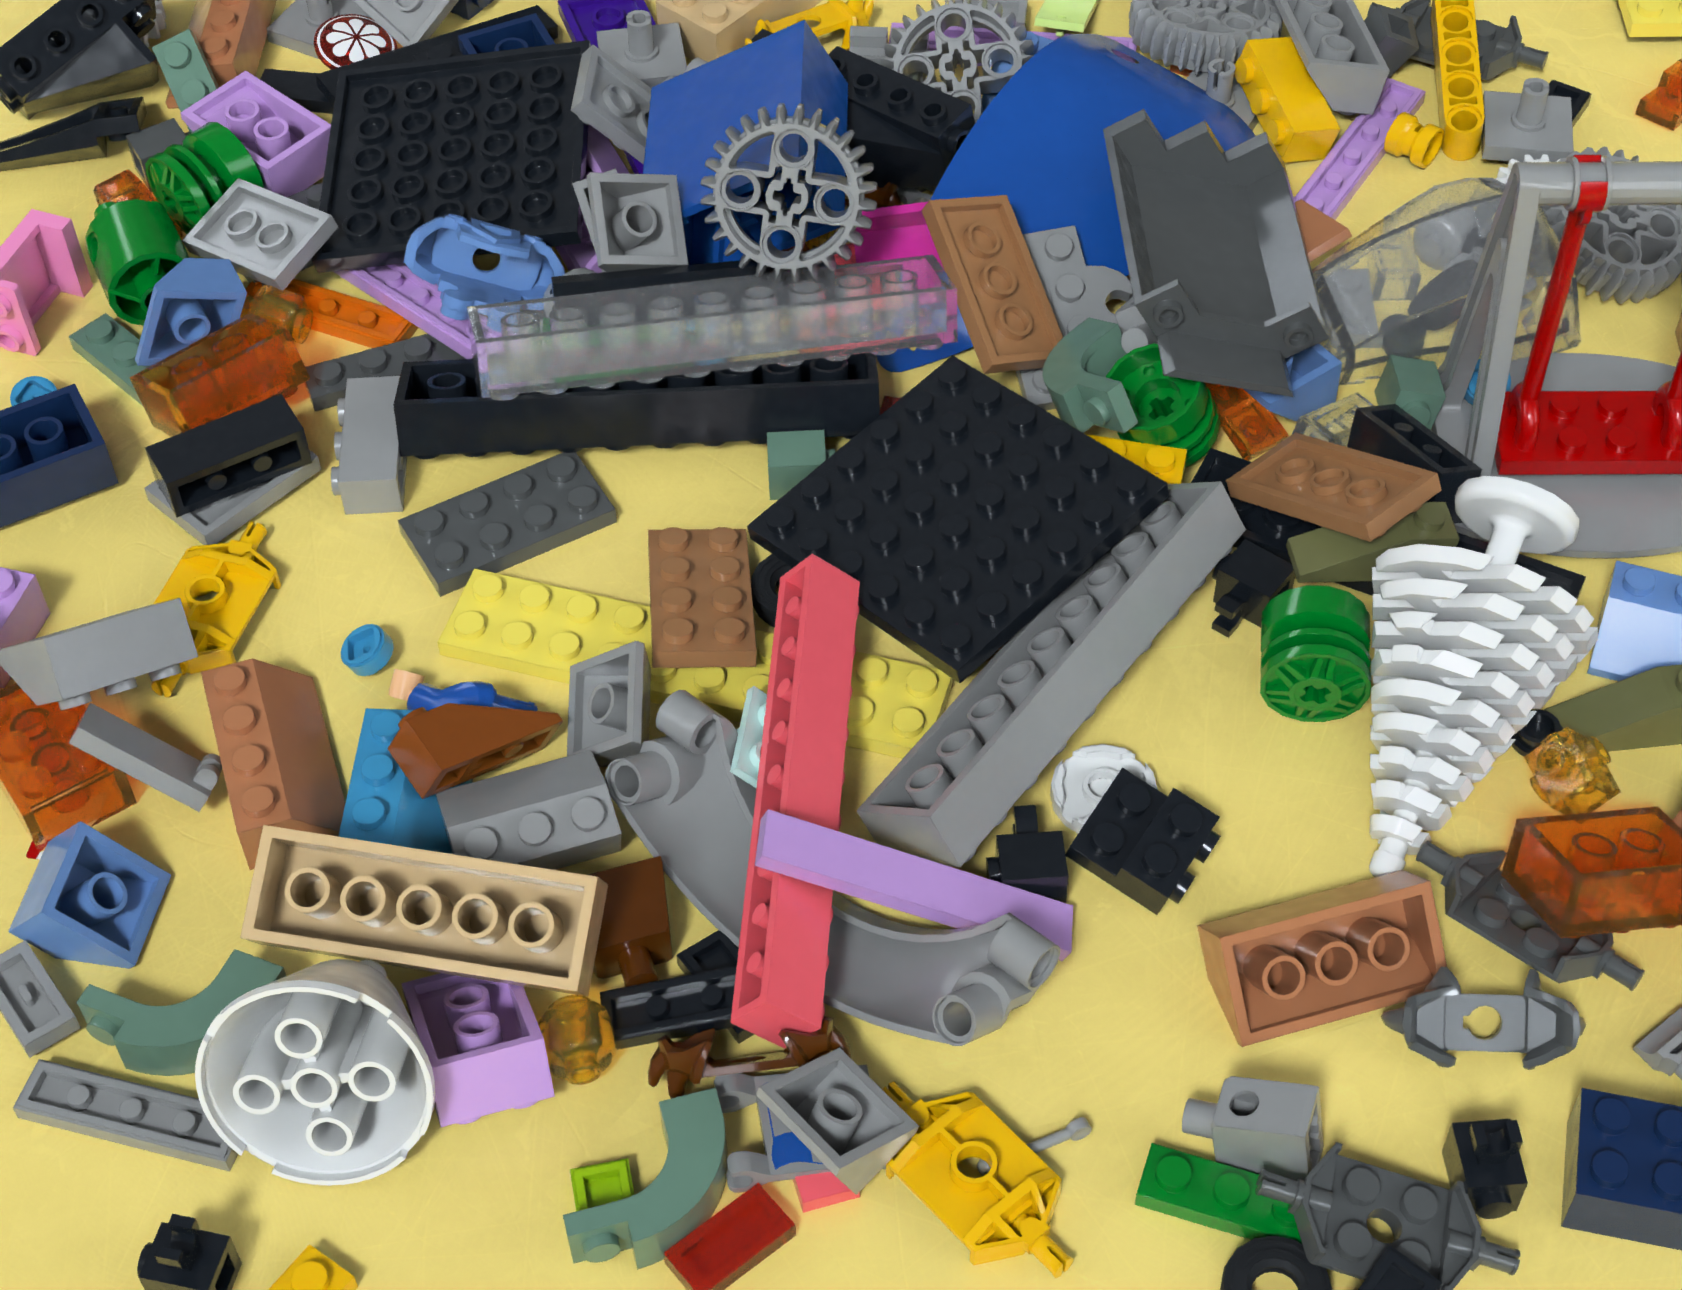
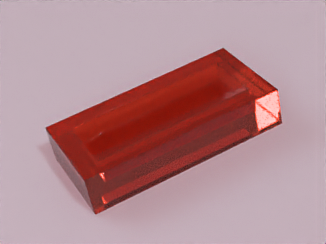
M757 1183L663 1253L664 1262L687 1290H725L795 1237L796 1226L763 1187Z

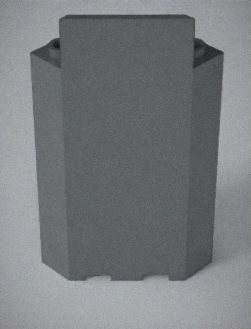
M1145 109L1104 128V138L1134 304L1157 338L1163 376L1294 397L1285 359L1329 339L1285 163L1268 134L1264 132L1224 152L1209 125L1204 120L1163 140Z

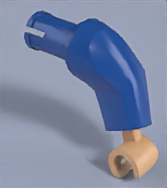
M394 669L389 688V695L391 697L407 701V710L424 707L429 711L447 703L538 711L537 706L533 702H525L497 694L496 689L488 682H463L440 689L434 685L423 683L425 676Z

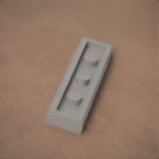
M41 1059L35 1065L13 1107L17 1117L20 1119L229 1172L238 1156V1153L230 1148L212 1127L198 1098Z

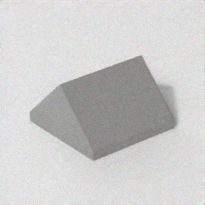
M590 172L586 175L599 268L606 272L688 265L677 175Z
M634 641L570 666L567 756L591 750L598 766L608 767L615 759L640 753L643 741L649 740L651 666L644 643Z
M840 1047L759 1086L756 1096L856 1195L916 1134L919 1125Z

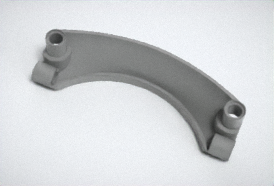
M678 690L666 698L656 716V727L666 736L643 741L640 753L612 761L606 769L605 781L610 797L616 802L653 857L661 856L663 870L691 903L739 948L756 788L730 772L738 736L733 724L686 690ZM833 890V918L830 924L828 943L829 966L825 977L823 1003L868 1023L893 1031L952 1046H963L1000 1029L1007 1020L1011 1010L1030 1001L1037 989L1048 979L1057 965L1060 957V948L1011 913L1002 915L985 924L965 928H922L882 918L862 909Z

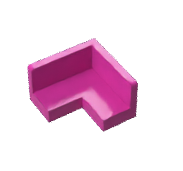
M928 201L876 208L874 211H862V215L872 220L871 228L869 230L859 227L855 229L864 237L861 246L854 245L858 274L903 268L908 312L954 306L952 289L921 211Z

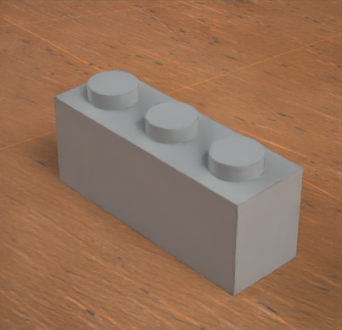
M400 376L347 378L345 398H338L337 413L339 425L342 426V432H335L334 435L335 456L337 461H339V466L331 468V487L334 496L341 495L345 515L403 512L407 456H400L393 406Z

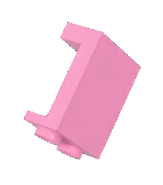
M31 209L0 246V347L8 351H17L36 356L41 350V346L34 325L59 293L64 292L85 297L93 287L72 219Z

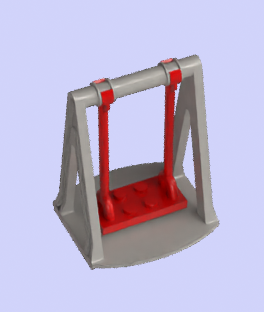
M1574 155L1573 157H1568L1565 162H1515L1508 177L1445 360L1438 368L1446 398L1431 431L1482 469L1480 476L1508 477L1531 483L1555 494L1571 506L1580 519L1579 531L1575 541L1560 552L1548 553L1546 555L1577 558H1634L1682 552V350L1676 367L1643 359L1614 355L1552 353L1585 230L1591 220L1592 213L1605 211L1609 205H1682V161L1611 162L1607 156ZM1563 205L1568 214L1531 352L1527 355L1512 356L1538 206ZM1481 353L1473 405L1465 400L1464 396ZM1510 373L1511 387L1509 391H1506L1508 376ZM1464 523L1454 524L1458 533L1489 543L1488 540L1481 538L1467 528Z

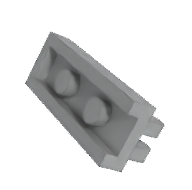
M92 703L88 705L69 741V744L198 812H200L209 798L222 770L220 756L208 754L200 761Z

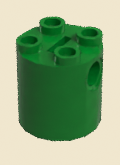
M138 199L117 203L105 202L95 209V218L90 223L85 236L87 252L109 305L116 315L131 324L144 326L154 285L184 258L190 257L163 204L157 201Z

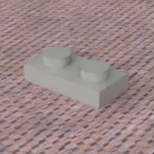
M26 940L0 954V1012L29 1058L81 1028L76 1016Z

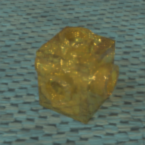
M1566 727L1545 737L1539 747L1524 757L1534 775L1530 778V783L1536 794L1545 803L1549 804L1552 809L1576 821H1580L1621 792L1607 766L1611 762V757L1603 744L1594 736L1587 738Z

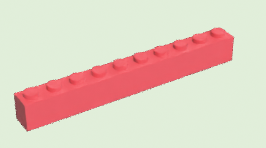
M813 553L780 577L730 1020L731 1024L784 1049L787 1047L779 1035L782 1029L809 1034L821 1029L825 1014L823 1000L825 977L829 966L828 943L830 924L833 918V890L755 866L760 821L765 812L770 809L836 831L840 829L841 793L845 780V747L849 736L847 728L849 701L852 696V666L856 653V646L854 644L856 620L859 615L858 597L860 581Z

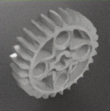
M931 0L932 10L927 12L917 4L916 12L918 18L915 21L906 15L902 17L906 31L892 29V37L897 44L885 43V54L890 58L882 59L880 65L905 76H909L914 72L925 73L927 78L922 83L971 104L972 109L975 111L973 116L976 123L983 113L981 95L999 92L1011 77L1034 56L1030 55L1034 51L1033 41L1031 39L1024 40L1027 35L1024 25L1013 28L1016 25V15L1014 12L1001 18L1003 8L1000 2L991 10H988L987 0H979L977 5L971 4V0H963L962 3H955V0H947V5L940 6L937 0ZM954 25L965 29L964 33L956 38H949L944 35L945 30ZM973 25H978L992 31L1002 41L975 45ZM935 31L937 50L911 53L914 46L924 36ZM1000 60H1005L1012 64L1011 69L1005 73H996L991 70V66ZM958 63L963 68V77H961L960 82L955 77V68H957ZM977 63L982 64L983 76H979ZM934 69H939L941 82H937Z
M1132 0L1129 12V34L1133 39V43L1136 46H1140V51L1142 53H1150L1153 61L1162 59L1165 67L1175 65L1179 67L1180 72L1184 69L1194 70L1197 75L1199 71L1208 72V64L1214 59H1225L1223 70L1225 72L1227 62L1236 63L1247 40L1279 38L1281 36L1283 19L1273 0Z
M779 103L776 109V117L771 118L768 110L763 106L758 109L759 122L756 124L748 114H745L740 118L742 128L744 129L742 133L733 126H729L725 130V134L732 142L730 145L720 140H717L714 144L713 149L722 156L721 160L710 157L705 162L707 168L716 172L715 176H705L701 179L702 186L713 189V193L704 195L701 198V205L714 206L715 208L714 211L705 217V223L719 222L721 227L713 235V240L718 241L726 237L730 240L724 252L727 257L737 250L743 253L739 263L741 269L747 266L751 260L757 262V277H761L767 267L774 268L775 282L780 281L785 270H791L793 282L797 283L800 280L802 269L807 268L812 279H817L820 263L823 262L830 272L836 269L837 264L833 256L836 253L846 261L851 258L852 252L846 245L848 241L856 246L862 245L864 237L855 230L857 227L868 230L871 228L872 220L862 215V211L876 210L877 202L865 198V194L874 192L878 186L874 181H864L863 176L872 172L874 165L873 163L859 164L858 159L866 151L865 145L851 149L848 144L855 132L849 130L842 136L838 135L836 130L840 119L835 117L827 126L822 124L823 110L820 108L809 119L805 118L804 104L799 103L793 116H788L785 103ZM774 134L769 165L747 161L737 162L741 154L750 145L766 136ZM788 134L801 135L808 144V152L801 157L789 155L783 147V138ZM818 141L835 154L842 164L847 177L815 172ZM778 167H782V173L778 172L774 176ZM802 170L806 171L805 176H801ZM735 175L748 177L754 186L753 195L749 197L735 195L730 188V178ZM774 176L765 194L766 201H759L765 188V178ZM790 178L791 184H793V191L801 194V196H796L790 208H787L785 195L777 191L782 190ZM812 185L819 186L813 200L814 209H806L812 195ZM831 189L843 191L849 199L848 208L843 211L831 210L824 202V194ZM733 211L763 215L760 244L752 240L743 231ZM803 212L801 218L796 219V214L800 215ZM808 222L831 226L841 225L826 242L811 250L803 251ZM776 230L788 231L795 239V247L789 251L778 250L771 242V233Z
M1605 146L1597 152L1593 148L1587 147L1581 153L1573 151L1566 158H1561L1558 161L1565 162L1568 157H1573L1574 155H1601L1609 157L1611 162H1639V156L1636 155L1629 160L1625 158L1622 149L1616 151L1611 156L1608 148ZM1563 205L1538 206L1533 234L1540 235L1535 246L1537 248H1546L1548 251L1544 258L1545 262H1555L1568 214ZM1609 205L1605 211L1593 212L1585 230L1570 286H1574L1577 283L1584 285L1586 296L1590 295L1594 290L1599 291L1603 302L1614 295L1619 304L1624 303L1629 298L1632 302L1638 303L1645 297L1651 299L1660 291H1664L1682 272V205Z

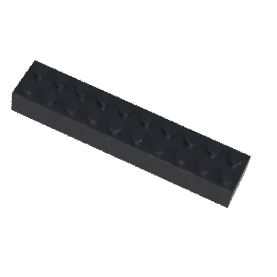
M874 341L403 362L393 404L400 456H415L419 459H432L442 454H463L468 457H479L488 452L508 451L516 455H526L536 450L552 449L572 453L583 448L605 447L609 450L618 451L639 445L671 448L683 443H701L706 446H718L727 441H749L754 444L767 443V432L824 430L825 437L843 436L844 438L852 439L880 416L879 379Z

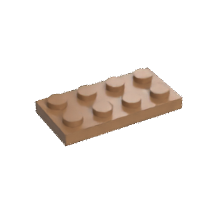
M1008 196L929 200L921 211L983 373L990 374L1043 368L1049 353L1063 336Z
M1296 432L1226 480L1230 497L1369 542L1383 536L1390 527L1408 514L1419 510L1426 501L1442 491L1438 473Z
M670 527L663 530H648L652 668L756 667L757 649L746 529H731L728 527L681 529Z

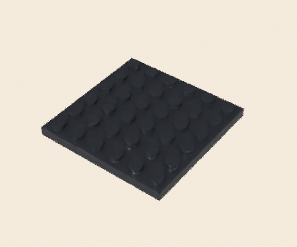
M590 40L339 70L319 206L320 211L332 215L338 228L312 257L317 273L404 263L406 245L411 234L426 222L449 213L465 217L470 222L471 218L520 231V235L529 234L542 238L546 245L550 247L581 244L583 214L572 183L585 179L589 125L582 122L571 111L581 57L591 47ZM478 248L473 256L492 254V252Z
M952 355L747 525L751 540L773 555H776L777 558L792 568L813 553L860 581L858 597L859 614L949 677L961 683L1169 497L1168 483Z

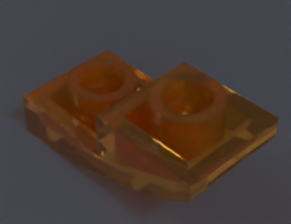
M1682 59L1663 71L1658 87L1640 99L1635 113L1672 131L1682 124Z
M1206 383L1218 407L1221 422L1220 428H1223L1244 460L1249 461L1272 449L1289 436L1274 414L1263 407L1244 389Z

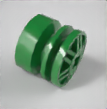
M218 122L206 123L188 134L182 141V145L172 144L163 153L155 154L145 163L146 176L154 196L159 203L163 204L173 223L186 234L192 230L238 178L264 188L260 172L247 149L228 128Z
M1153 343L1133 349L1117 360L1106 375V378L1122 382L1138 420V423L1126 433L1118 432L1121 440L1187 449L1185 468L1204 457L1217 440L1221 422L1218 407L1206 383L1163 376L1158 344Z
M1311 585L1286 590L1269 601L1262 611L1260 667V694L1268 707L1282 716L1304 722H1326L1341 719L1361 709L1369 699L1371 690V657L1369 655L1370 615L1364 603L1347 591L1330 586Z

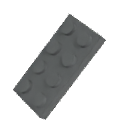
M576 452L560 453L398 520L403 538L440 597L465 587L474 569L498 573L617 522L614 506Z

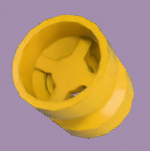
M1402 112L1396 117L1389 128L1384 142V150L1396 157L1402 155L1409 156L1412 164L1425 169L1433 162L1441 148L1444 130L1434 124L1423 126L1419 123L1416 116Z

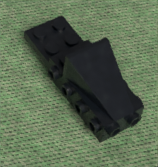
M59 0L0 47L1 102L11 113L15 114L20 111L29 120L41 111L155 85L159 81L157 59L140 39L155 25L153 21L156 19L155 0Z
M762 29L752 38V42L773 33ZM836 46L829 53V56L848 82L847 131L853 130L855 132L848 145L851 149L865 145L866 151L858 159L859 164L873 163L874 165L873 171L863 176L864 181H874L879 188L884 187L888 182H893L899 188L923 187L934 192L957 150L975 124L971 104Z

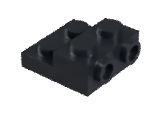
M1122 768L1068 848L1065 856L1158 915L1168 898L1178 904L1191 885L1195 876L1186 870L1194 858L1204 863L1221 836L1212 831L1220 817L1177 789L1173 788L1170 794L1166 796Z

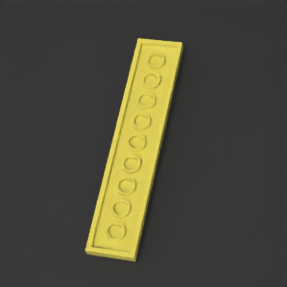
M474 569L437 643L439 653L442 656L570 684V666L628 643L639 641L645 645L651 666L650 702L662 705L673 692L686 690L727 720L741 722L747 690L755 686L767 694L774 633L755 629L756 667L652 668L650 606ZM856 651L852 666V696L849 701L847 724L849 736L846 746L903 759L943 714L953 685V679L936 668Z

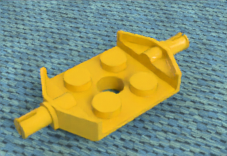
M253 521L249 522L239 541L231 539L229 543L192 546L185 551L153 604L176 598L181 599L198 657L179 663L182 673L153 681L151 689L156 694L162 696L164 693L165 697H170L179 679L186 673H200L201 671L236 663L233 649L270 585L273 584L275 589H280L281 587L276 568L256 552L262 539L267 534V530L262 524L256 523L255 525ZM210 591L218 592V594L210 600H195L197 597L204 596L208 594Z
M895 1081L888 1084V1089L886 1086L882 1089L919 1125L916 1134L886 1164V1176L891 1179L895 1173L970 1250V1262L973 1265L1020 1256L1027 1252L1028 1254H1033L1055 1278L1062 1275V1270L1066 1272L1070 1268L1073 1258L1068 1256L1049 1237V1224L1061 1193L1062 1179L973 1092H964L928 1102L920 1099L915 1103ZM976 1157L984 1160L989 1165L990 1171L982 1177L970 1178L963 1175L957 1166L966 1158Z

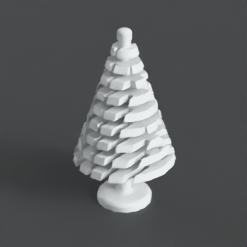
M1480 476L1467 479L1458 487L1455 495V512L1467 528L1489 541L1485 554L1460 547L1414 544L1388 549L1375 559L1376 567H1372L1373 592L1378 594H1373L1372 620L1377 621H1374L1371 648H1375L1374 657L1371 661V676H1373L1374 684L1371 687V711L1375 716L1372 717L1370 740L1379 754H1370V769L1376 779V783H1371L1373 807L1380 810V814L1370 816L1369 833L1372 839H1378L1380 846L1378 850L1374 851L1369 865V871L1374 877L1403 870L1406 864L1404 860L1406 854L1418 855L1422 846L1428 840L1432 841L1430 834L1421 832V830L1437 831L1452 817L1450 807H1455L1458 802H1464L1474 789L1472 783L1481 781L1493 768L1491 765L1495 759L1503 755L1515 742L1516 739H1511L1512 736L1525 727L1537 712L1531 711V709H1541L1553 696L1556 686L1561 681H1566L1576 669L1577 663L1582 661L1598 641V627H1589L1594 618L1584 605H1575L1578 599L1560 586H1541L1546 579L1545 577L1515 564L1519 552L1548 554L1564 550L1575 541L1579 531L1580 519L1571 506L1555 494L1531 483L1508 477Z

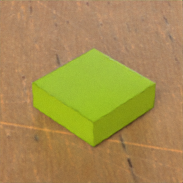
M628 1158L570 1169L576 1211L622 1200L634 1195Z

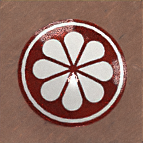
M356 14L339 15L328 19L319 26L314 36L315 52L321 62L331 70L397 49L396 40L372 18Z

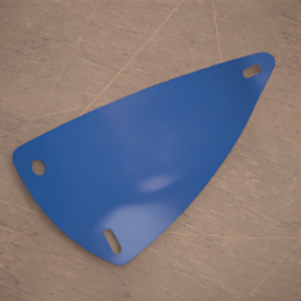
M1071 34L1054 40L1038 51L1004 85L962 142L930 200L1007 195L1022 234L1075 225L1086 266H1106L1128 276V265L1103 129L1145 109L1163 140L1204 120L1209 125L1224 152L1256 135L1224 103L1212 99L1203 89L1136 51L1102 35ZM1111 50L1127 54L1139 63L1127 61L1114 54ZM902 268L898 283L904 292L905 307L890 310L889 317L876 346V357L879 364L890 372H903L972 348L973 344L954 294V306L908 312ZM921 317L926 320L928 329L916 349L912 351L900 344L899 341L907 331L912 320Z

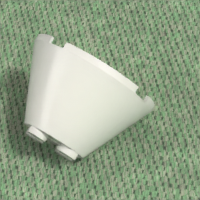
M345 959L323 961L241 995L227 1005L213 1020L201 1042L196 1059L195 1081L199 1101L207 1119L218 1135L240 1156L246 1150L258 1159L274 1166L271 1174L295 1182L327 1186L346 1185L369 1180L386 1173L404 1161L408 1151L425 1134L434 1109L435 1080L428 1055L397 989L387 978L384 967L372 960H362L360 962Z

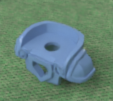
M450 213L437 217L418 227L411 234L407 242L404 263L413 274L433 285L437 284L438 291H441L440 299L442 306L440 312L444 316L455 320H467L471 310L488 315L486 320L487 326L502 332L513 331L519 316L520 307L544 309L543 297L547 287L552 283L551 277L562 276L566 273L559 257L549 245H546L542 238L529 234L520 235V231L471 218L470 222L465 217ZM480 248L499 254L500 261L494 269L484 271L475 266L473 254Z

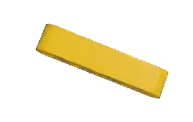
M1432 0L1431 28L1439 127L1444 130L1441 148L1443 153L1453 160H1470L1480 151L1485 117L1474 0Z

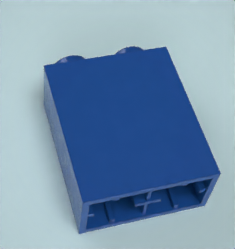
M805 20L658 84L651 89L643 174L677 175L688 265L740 261L743 253L737 250L730 256H725L724 252L730 240L726 237L722 240L714 241L712 237L721 226L719 222L706 224L704 220L715 208L714 206L701 205V198L704 195L713 193L712 188L701 185V179L705 176H715L716 172L705 166V162L710 157L721 160L722 156L713 149V146L717 140L729 145L732 143L725 134V130L729 126L735 127L742 133L744 129L742 128L740 118L743 115L748 114L756 124L759 122L758 109L760 107H766L770 117L773 118L776 117V109L779 103H785L788 116H793L798 104L801 103L804 104L805 118L811 119L816 110L820 108L823 110L822 124L827 126L830 121L838 117L840 121L836 133L842 136L847 132L848 82ZM774 134L766 136L750 145L741 154L737 162L747 161L769 165ZM788 134L783 138V147L789 155L801 157L808 152V144L801 135ZM818 141L815 172L846 177L845 170L835 154ZM778 167L774 176L778 172L782 173V167ZM802 170L801 176H805L806 171ZM735 175L730 178V188L735 195L739 197L753 195L754 186L748 177ZM774 176L765 178V188L759 201H766L765 194ZM790 178L783 189L777 191L785 195L787 208H790L796 196H801V194L793 191V184H791ZM812 185V195L806 209H814L813 200L819 186ZM838 189L827 191L824 194L826 206L833 211L845 210V193ZM733 211L743 231L752 240L760 244L763 215ZM803 212L800 215L796 214V219H800ZM808 222L806 241L838 229L841 225L831 226ZM776 230L771 233V242L778 250L789 249L795 246V239L788 231Z

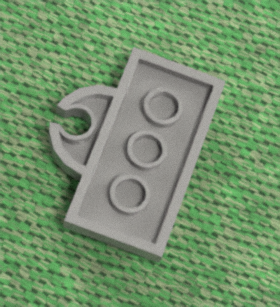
M1075 225L1023 234L1063 337L1089 317L1117 324L1115 314L1108 310L1106 303L1112 299H1120L1127 302L1132 298L1131 282L1121 272L1106 266H1086ZM1043 368L1016 371L1023 398L1045 411L1056 409L1043 380Z

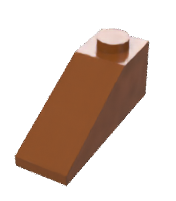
M447 703L429 711L421 707L413 710L401 719L398 724L400 730L387 749L419 796L425 799L543 750L563 720L558 713L454 703Z

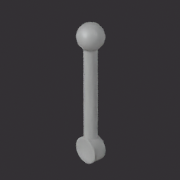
M1080 1117L1070 1122L1065 1129L1026 1145L1035 1153H1038L1069 1139L1073 1141L1081 1140L1090 1134L1092 1128L1086 1118ZM980 1159L977 1168L979 1173L984 1176L990 1171V1167L984 1160Z

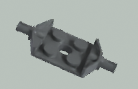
M1411 0L1403 4L1401 8L1396 7V9H1393L1413 19L1419 49L1410 59L1434 65L1431 0ZM1372 2L1367 17L1378 7L1379 4ZM1512 15L1510 17L1507 28L1494 25L1486 20H1476L1481 79L1489 81L1511 67L1516 68L1519 62L1543 70L1549 52L1527 47L1524 43H1521L1522 36L1516 16Z
M1429 840L1422 846L1416 861L1423 863L1443 876L1440 884L1445 886V914L1557 983L1590 976L1598 979L1604 973L1629 988L1630 991H1633L1639 984L1645 970H1641L1615 954L1616 951L1612 949L1614 941L1610 914L1607 912L1602 914L1595 926L1590 925L1580 919L1579 915L1572 909L1555 904L1532 890L1525 881L1500 871L1507 855L1503 850L1469 854L1460 858L1459 856L1453 857L1432 844Z
M1338 1142L1335 1143L1304 1180L1300 1178L1293 1180L1267 1172L1264 1169L1261 1170L1256 1183L1258 1186L1255 1189L1256 1195H1262L1289 1204L1288 1213L1294 1215L1306 1258L1311 1264L1365 1280L1390 1245L1440 1280L1442 1284L1438 1290H1453L1469 1270L1474 1271L1479 1265L1506 1272L1512 1276L1519 1267L1520 1260L1518 1258L1520 1257V1250L1486 1241V1238L1481 1236L1482 1229L1462 1181H1457L1450 1189H1446L1338 1155L1342 1149V1144ZM1379 1218L1386 1222L1392 1230L1393 1242L1383 1243L1376 1240L1367 1228V1219Z

